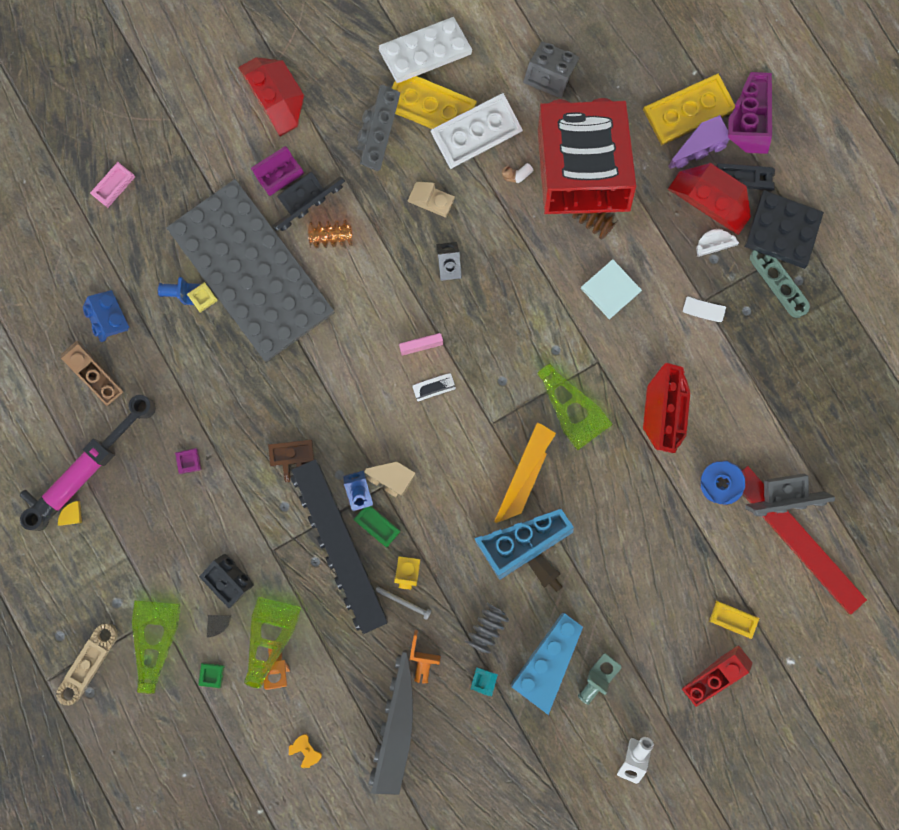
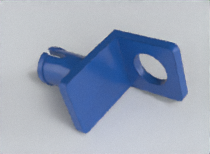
M179 277L178 284L159 283L158 295L160 297H177L183 305H194L187 294L201 284L187 283L182 277Z
M364 471L343 476L351 509L355 511L372 506L373 502Z

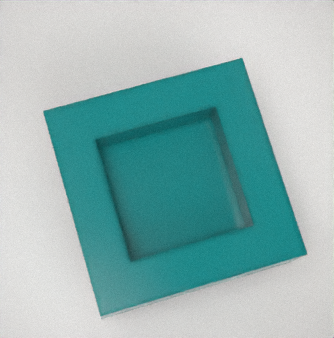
M476 667L470 689L487 696H492L498 674Z

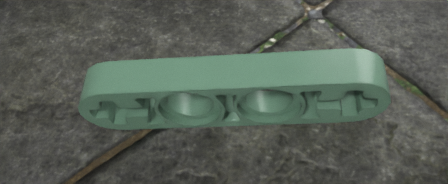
M753 250L750 254L752 264L787 312L795 318L804 316L809 311V302L780 262L768 255H765L763 259H757L756 256L758 253H761ZM768 261L771 262V263L768 264L765 268H763V265L765 264V262H766V263H767ZM775 268L779 273L778 278H771L768 275V269ZM782 285L790 287V295L786 296L781 293L780 288ZM795 295L796 298L789 303L788 300ZM796 304H801L803 306L801 310L796 311L794 309V307H796Z

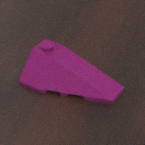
M750 72L739 100H737L728 120V138L746 153L768 154L772 139V73Z

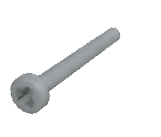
M377 587L375 590L424 615L423 619L425 620L431 614L430 609L426 611L380 587Z

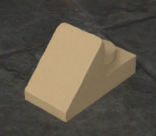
M416 182L408 202L447 217L455 196L435 189V183Z

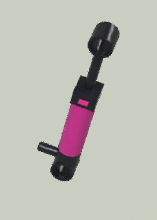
M144 395L132 397L129 401L131 413L103 442L93 438L82 449L84 453L39 500H36L27 490H23L20 493V497L31 508L23 511L20 516L22 527L33 531L44 530L48 526L49 520L101 466H105L115 456L109 448L137 418L148 419L154 415L156 406L153 400ZM146 402V409L143 412H139L138 407L140 403ZM36 514L38 522L33 525L31 520L33 515Z

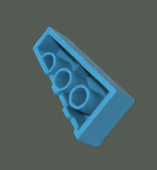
M562 509L536 517L533 520L521 522L512 527L500 529L489 535L474 539L493 571L501 580L572 534L574 527Z
M561 613L510 684L513 689L548 715L583 629L580 624L565 613Z

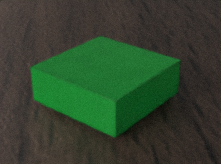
M201 663L198 686L222 688L225 665Z

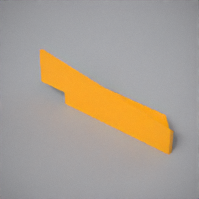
M538 422L524 450L494 523L517 516L524 509L547 455L545 450L556 434Z

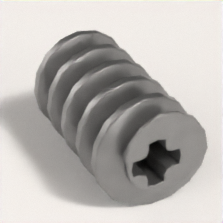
M487 602L486 604L490 610H482L486 618L478 617L481 626L474 625L473 628L477 633H469L468 635L472 642L466 640L465 642L481 652L491 653L487 645L495 646L496 643L492 637H500L497 629L504 630L505 627L501 621L509 622V619L505 615L506 613Z

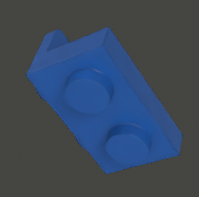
M112 290L87 297L83 305V312L90 319L93 334L96 337L98 336L100 342H104L108 336L128 331V323Z

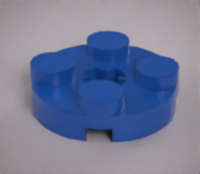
M728 460L711 463L706 467L701 477V490L704 496L713 503L728 505L736 502L742 496L746 486L743 471L739 466ZM719 477L729 480L727 488L717 485Z

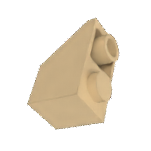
M398 462L366 468L364 471L368 475V481L376 486L381 483L387 487L385 491L395 498L397 495L403 497L416 476L415 472Z

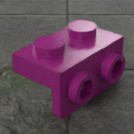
M284 146L251 168L268 196H271L305 174L287 146Z

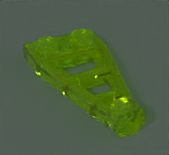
M551 363L537 372V375L544 384L564 434L577 451L613 425L601 408L557 373ZM552 374L553 377L548 380L546 377ZM559 386L565 387L572 395V398L565 404H561L555 395V389ZM573 403L580 404L588 413L587 417L577 424L571 423L567 415V408Z
M258 597L251 617L248 672L244 680L247 686L252 688L262 687L265 677L296 629L301 607ZM264 623L282 628L276 640L271 641L261 637V627ZM258 646L272 649L267 661L256 659Z
M134 601L132 630L138 673V693H155L158 678L178 627L181 604ZM148 624L161 625L164 628L162 639L156 645L148 644L145 640L144 628ZM146 649L157 650L159 653L154 667H146L144 664V651ZM146 679H150V680H151V683H144V682H145Z

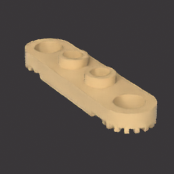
M102 624L95 629L56 692V697L60 704L72 705L81 698L117 640L118 632L115 626L112 624ZM103 629H108L111 632V637L107 642L103 641L100 637ZM67 687L74 691L75 695L72 700H67L64 697L63 693Z

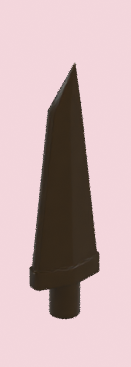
M540 554L527 562L544 588L550 584L558 592L563 587L556 579L561 573Z

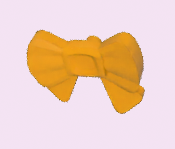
M307 733L299 736L293 745L289 746V755L300 751L304 754L305 757L301 764L302 768H310L311 765L316 764L322 757V753L315 751L309 743Z

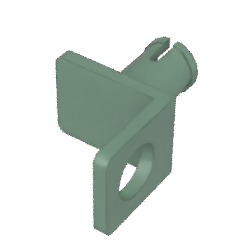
M604 653L589 671L587 680L589 683L578 694L579 699L589 705L599 691L606 695L609 683L620 671L621 664ZM604 662L611 663L613 671L609 674L603 673L600 669L601 664Z

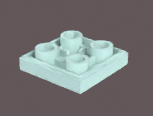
M613 259L581 287V290L609 320L642 291Z

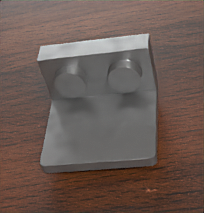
M541 42L529 62L523 83L562 98L569 77L579 57L570 51L559 49L551 43Z

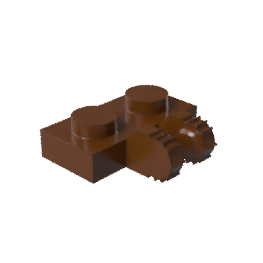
M312 440L268 445L270 466H283L285 483L291 481L289 465L296 464L299 467L302 463L314 460Z

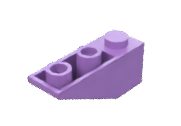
M719 115L707 120L698 126L674 156L668 166L669 169L674 167L682 168L692 159L700 160L713 150L719 152L727 147L726 144L730 139L721 116Z

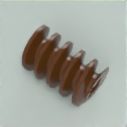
M607 212L573 213L572 215L573 219L580 216V224L587 221L586 229L594 226L592 233L595 235L600 232L599 239L601 240L611 232L618 220L614 223L612 222L613 214L606 217Z

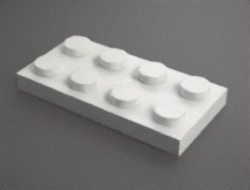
M454 17L379 45V51L396 83L472 54V48Z
M504 93L437 126L430 132L447 164L452 169L521 133L523 130Z

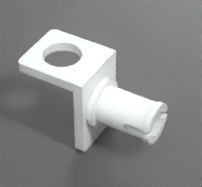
M642 737L640 741L634 738L630 739L626 759L618 770V776L631 782L639 783L647 772L650 753L654 746L650 738ZM632 770L636 772L637 775H629L625 771Z

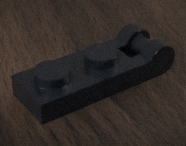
M720 163L716 166L746 185L747 189H759L768 192L775 190V183L773 182L775 168ZM760 175L764 177V181H760Z

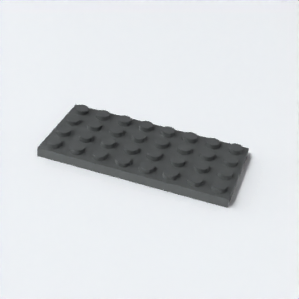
M236 179L166 227L265 362H268L335 313Z

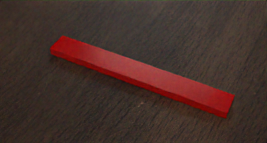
M746 466L742 469L746 483L742 495L750 504L765 501L764 483L749 466ZM788 510L784 513L769 512L766 516H762L848 614L854 613L867 601Z

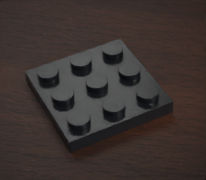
M764 190L761 194L744 247L805 269L809 264L824 212Z

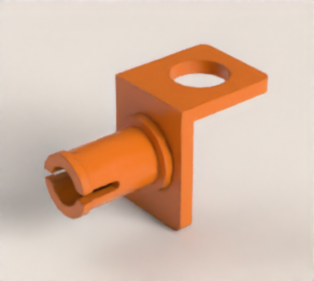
M415 630L410 660L417 661L414 681L420 683V677L423 674L422 683H428L430 665H439L441 656L415 652L418 630Z
M281 642L267 644L269 663L262 664L265 690L287 686L286 672H290V667L285 660H282ZM281 673V678L278 682L272 683L269 681V675Z

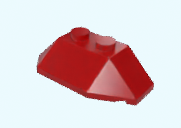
M255 57L239 66L238 69L278 135L282 136L298 127L304 94L284 61Z
M712 163L680 171L668 188L669 191L737 235L740 234L751 218L747 186Z
M664 363L647 386L643 430L656 450L676 453L677 448L687 436L691 393L684 375V367L670 363Z

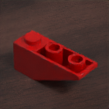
M738 645L712 663L685 685L682 690L697 707L750 673L753 663Z

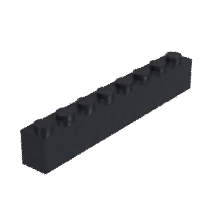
M315 459L292 469L291 481L294 487H299L302 495L299 496L303 508L307 507L311 514L308 516L311 527L318 530L320 535L317 537L321 549L325 548L328 556L325 558L329 568L335 569L337 577L334 578L339 590L343 589L346 597L343 600L347 609H352L355 618H352L356 630H361L365 634L387 624L388 619L318 460Z

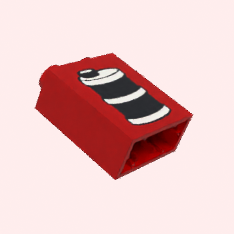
M598 98L592 102L570 103L567 100L558 99L550 103L540 104L538 143L544 214L630 212L636 189V179L626 101H611L608 98Z

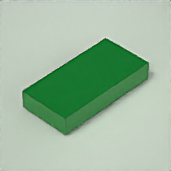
M372 506L363 508L353 519L386 548L401 532Z

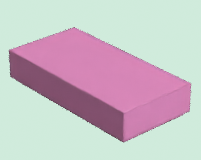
M117 162L90 194L109 208L135 176Z
M438 333L400 343L401 355L443 345L442 335Z

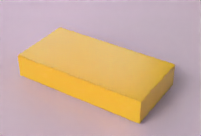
M716 601L709 622L752 639L760 618Z

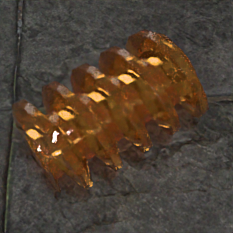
M346 219L343 220L342 226H340L338 220H335L334 226H331L329 220L326 221L325 227L322 226L321 221H318L317 227H314L312 222L309 223L308 236L310 248L313 243L315 248L318 249L321 242L324 248L328 247L329 242L332 247H336L338 241L341 247H344L346 240L350 246H353L352 224L348 225Z

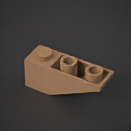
M79 340L61 353V359L106 406L123 393V390Z

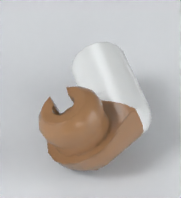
M528 163L519 170H513L510 166H506L502 169V177L507 182L520 183L534 170Z

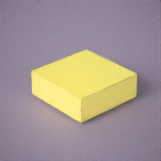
M205 282L187 294L200 313L218 301Z

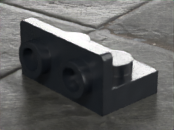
M226 554L213 560L199 576L228 609L234 606L254 586L248 575L243 573L236 566L233 559Z

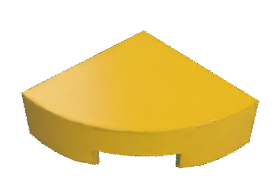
M80 501L68 504L61 511L58 518V526L82 523Z

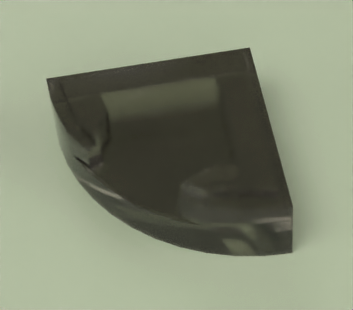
M208 615L207 638L224 632L231 621V615Z

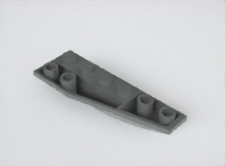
M404 650L402 655H397L395 668L399 670L397 678L392 677L390 691L394 692L392 700H387L385 713H388L387 723H382L380 736H383L382 745L377 746L373 761L377 763V768L373 767L368 785L372 786L371 793L399 795L407 762L413 724V690L408 651Z

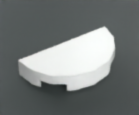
M713 229L705 233L699 240L696 248L697 257L737 246L739 242L734 235L723 231V229Z

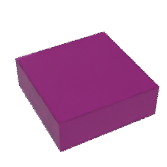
M197 448L175 452L179 474L202 470Z

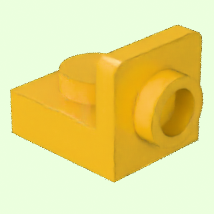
M398 557L394 583L399 584L398 588L412 590V586H417L421 559Z

